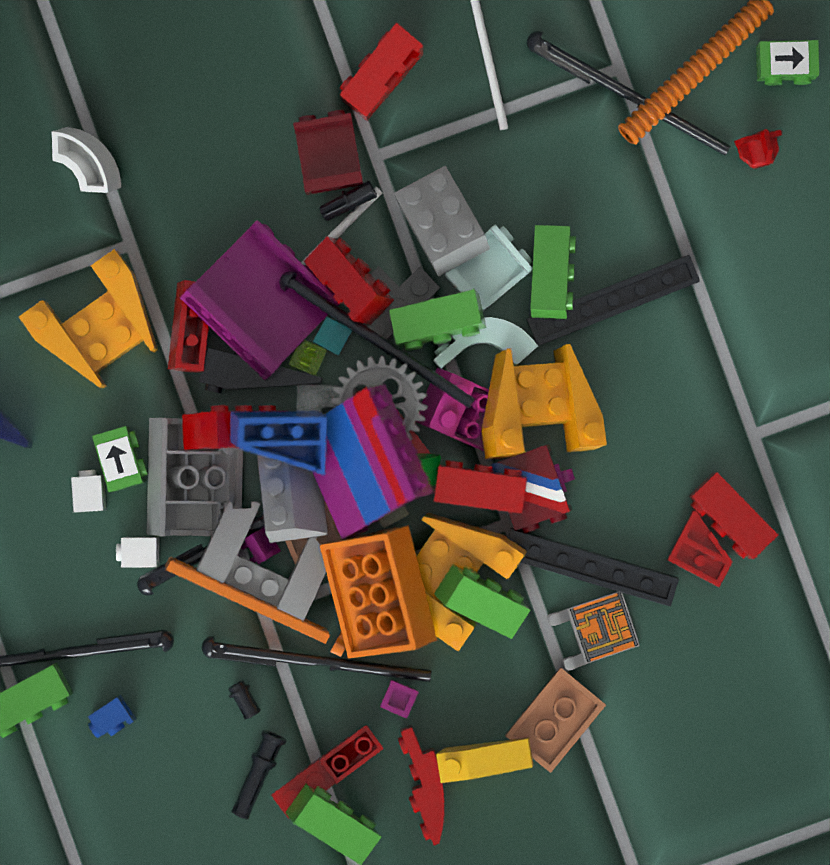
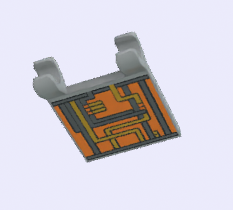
M619 591L551 613L547 616L548 622L552 626L567 621L571 622L580 654L562 659L565 670H573L585 664L640 646L623 593Z

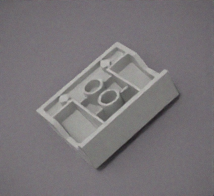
M149 418L147 535L212 536L228 502H232L233 509H242L243 449L203 448L183 450L182 419Z

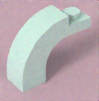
M484 317L486 328L479 329V334L470 337H463L462 334L451 336L454 342L451 345L449 342L442 344L434 352L437 355L434 362L440 369H443L469 346L489 344L501 351L511 348L513 365L516 366L534 351L538 345L517 325L499 318Z

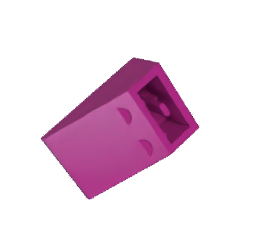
M437 368L435 371L437 374L476 400L469 409L430 383L426 392L427 396L422 401V404L428 405V408L419 411V414L423 415L426 419L425 421L416 422L484 452L481 430L489 390L454 373Z

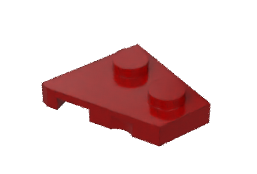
M692 510L667 560L720 587L733 561L726 551L723 550L698 512Z

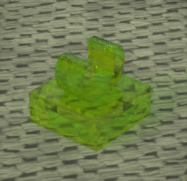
M303 340L295 349L289 365L316 376L328 350Z

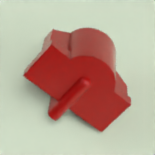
M764 129L751 136H745L734 141L740 159L752 169L773 164L779 152L777 137L782 136V131L769 132L768 129Z

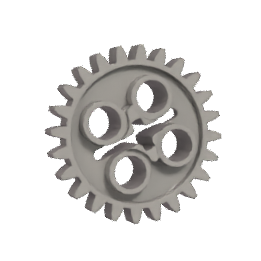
M372 356L368 357V366H365L361 360L357 361L358 371L348 367L347 372L350 377H339L344 386L334 387L333 389L340 394V398H334L331 402L337 405L342 404L355 395V388L359 384L372 387L384 385L386 379H394L399 384V390L391 396L392 399L398 397H405L406 399L405 402L395 403L394 405L405 414L403 422L411 441L413 438L409 431H420L419 426L415 422L425 421L426 419L423 415L419 414V411L428 408V405L420 403V399L425 398L427 393H418L417 390L424 383L413 382V378L417 374L416 371L407 375L405 371L408 364L405 363L400 368H397V359L393 358L388 365L386 364L385 356L380 357L378 364L375 363Z

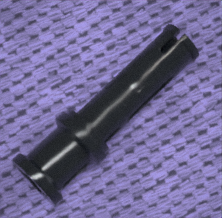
M263 730L261 733L263 736L257 752H254L251 756L253 764L238 799L231 810L234 815L243 819H249L269 770L276 767L277 762L275 759L281 746L287 742L284 737L268 730Z

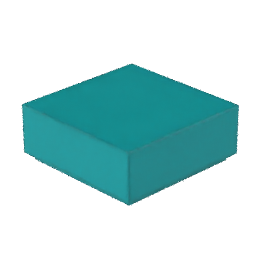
M327 316L313 342L339 356L352 330Z

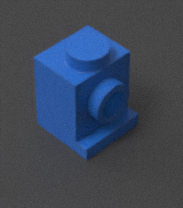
M120 695L88 716L91 721L88 723V726L96 738L107 732L110 736H113L125 727L123 721L126 720L129 725L136 720V717Z

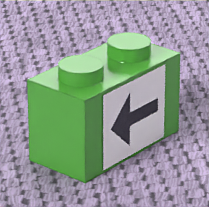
M818 40L760 41L756 46L757 81H765V85L768 86L781 85L782 80H794L795 85L811 84V80H815L819 76Z
M124 426L92 436L108 492L145 483L144 476L148 475V470L144 459H139L136 448L140 447L135 430L130 431L129 426Z

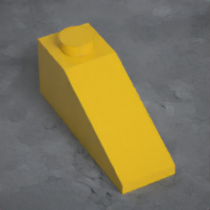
M529 738L446 747L436 754L441 783L471 780L533 767Z

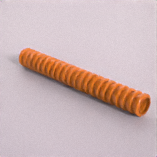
M749 0L747 6H743L740 9L741 13L737 12L734 18H730L728 25L724 24L721 27L722 31L718 30L715 33V37L709 38V43H704L702 49L696 51V56L692 55L689 58L690 62L685 61L683 68L679 67L676 70L677 74L673 73L670 76V80L664 81V86H659L657 92H653L650 95L651 99L647 98L644 101L645 105L640 104L638 111L634 110L631 113L632 117L625 119V124H619L618 128L621 135L628 142L636 145L639 142V138L645 137V132L652 130V125L656 126L659 123L658 119L662 120L665 117L664 113L669 114L671 107H676L678 105L677 101L684 99V94H690V89H695L697 82L701 83L704 80L703 76L707 77L710 74V70L714 71L717 67L716 64H721L723 58L729 56V52H733L736 46L742 44V40H746L749 37L748 33L752 34L755 31V27L759 28L761 26V21L765 22L768 19V15L771 16L774 13L772 3L769 0Z

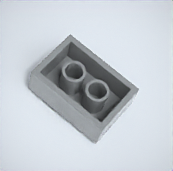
M446 166L394 193L402 213L438 277L490 249L483 230Z

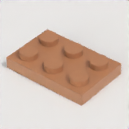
M560 667L507 731L505 736L510 740L529 738L532 758L551 773L606 704Z

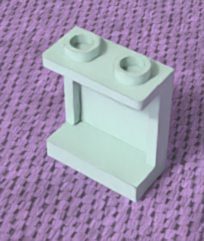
M496 224L485 233L489 250L443 274L459 293L475 289L479 293L483 311L533 269L530 266L533 261L523 249L518 251L511 243L514 238L504 226L499 229Z

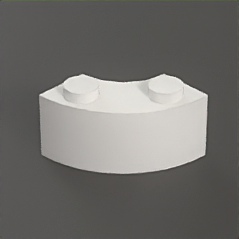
M65 127L52 131L53 161L63 163L74 172L79 181L80 191L109 193L121 188V178L116 162L108 149L98 139L87 132L75 128Z

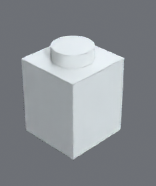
M96 470L79 471V477H71L74 512L107 510L104 475H97Z
M159 537L121 538V544L116 545V560L121 561V567H159Z

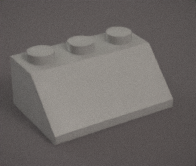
M257 454L265 532L269 542L328 535L324 497L313 472Z

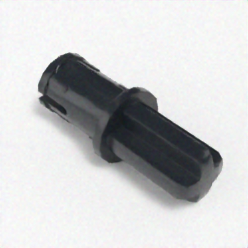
M367 181L348 192L342 191L341 196L321 205L319 208L320 213L326 221H329L349 210L354 212L356 207L377 198V194L371 182Z

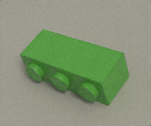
M535 225L531 291L532 318L567 319V310H573V292H568L569 281L574 282L575 264H569L570 253H576V236H571L570 226Z
M475 289L389 310L396 344L401 348H405L406 351L420 349L423 347L422 343L434 341V344L446 343L451 341V336L462 334L463 337L474 336L480 333L479 329L486 328L480 296Z
M452 565L435 591V596L444 606L512 639L530 612V609L523 602L524 597L513 589H509L508 592L503 590L502 585L489 577L486 581L479 578L480 574L470 567L465 566L464 569Z
M58 663L47 667L0 693L1 738L17 731L16 724L26 720L27 724H30L43 717L42 710L50 706L53 710H56L69 703L67 697L73 694V691Z
M305 784L285 813L294 824L359 865H362L381 838V835L375 830L377 824L363 814L360 818L354 815V809L340 800L338 804L330 799L332 795L320 786L313 789Z

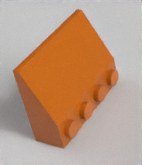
M409 526L385 529L320 545L348 659L415 650L437 640Z

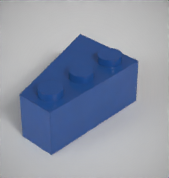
M319 411L231 412L230 441L237 448L271 459H277L325 476L327 417Z

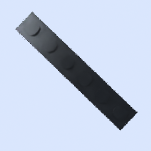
M689 254L573 300V310H567V319L530 317L526 320L536 344L540 346L699 283L700 279Z
M510 528L508 539L527 551L520 561L521 563L671 607L679 577Z

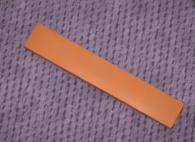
M172 556L169 557L165 565L166 570L322 643L326 644L330 634L327 628L308 619L303 621L277 609L276 606L225 582L222 583L200 573L196 567Z

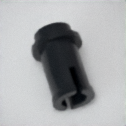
M244 680L229 687L228 690L230 691L229 697L234 698L244 716V720L258 714L261 709L248 689L250 685L245 684Z

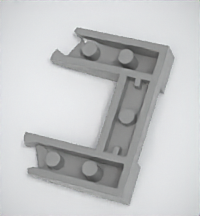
M251 501V508L233 509L232 502H228L197 565V571L276 606L277 609L304 621L326 573L320 544L316 540L319 536L307 539L288 579L237 555L259 509L260 503Z

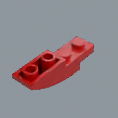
M365 725L296 774L294 778L273 792L271 796L289 819L285 812L305 784L313 789L320 786L324 790H328L384 748L368 726Z
M410 725L401 729L402 737L398 738L403 753H409L413 764L409 765V769L414 781H421V784L412 787L413 795L409 797L414 812H420L424 822L420 824L425 840L431 839L435 846L440 843L443 830V783L440 781L434 748L422 752L414 729Z

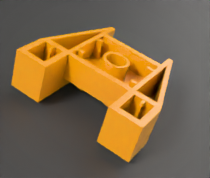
M115 249L91 265L108 291L64 323L61 322L48 302L41 300L19 316L36 342L100 388H105L107 385L98 372L142 341L146 343L150 351L156 352L158 350L136 276Z
M570 344L554 350L555 363L514 366L511 348L495 355L481 430L485 459L514 457L525 452L522 427L563 424L567 452L595 450L607 445L603 414Z
M427 513L422 518V521L435 530L416 557L436 636L459 651L478 622L444 606L434 594L451 566L455 565L461 569L467 566L478 572L482 564L485 563L503 577L509 579L527 551L503 534Z

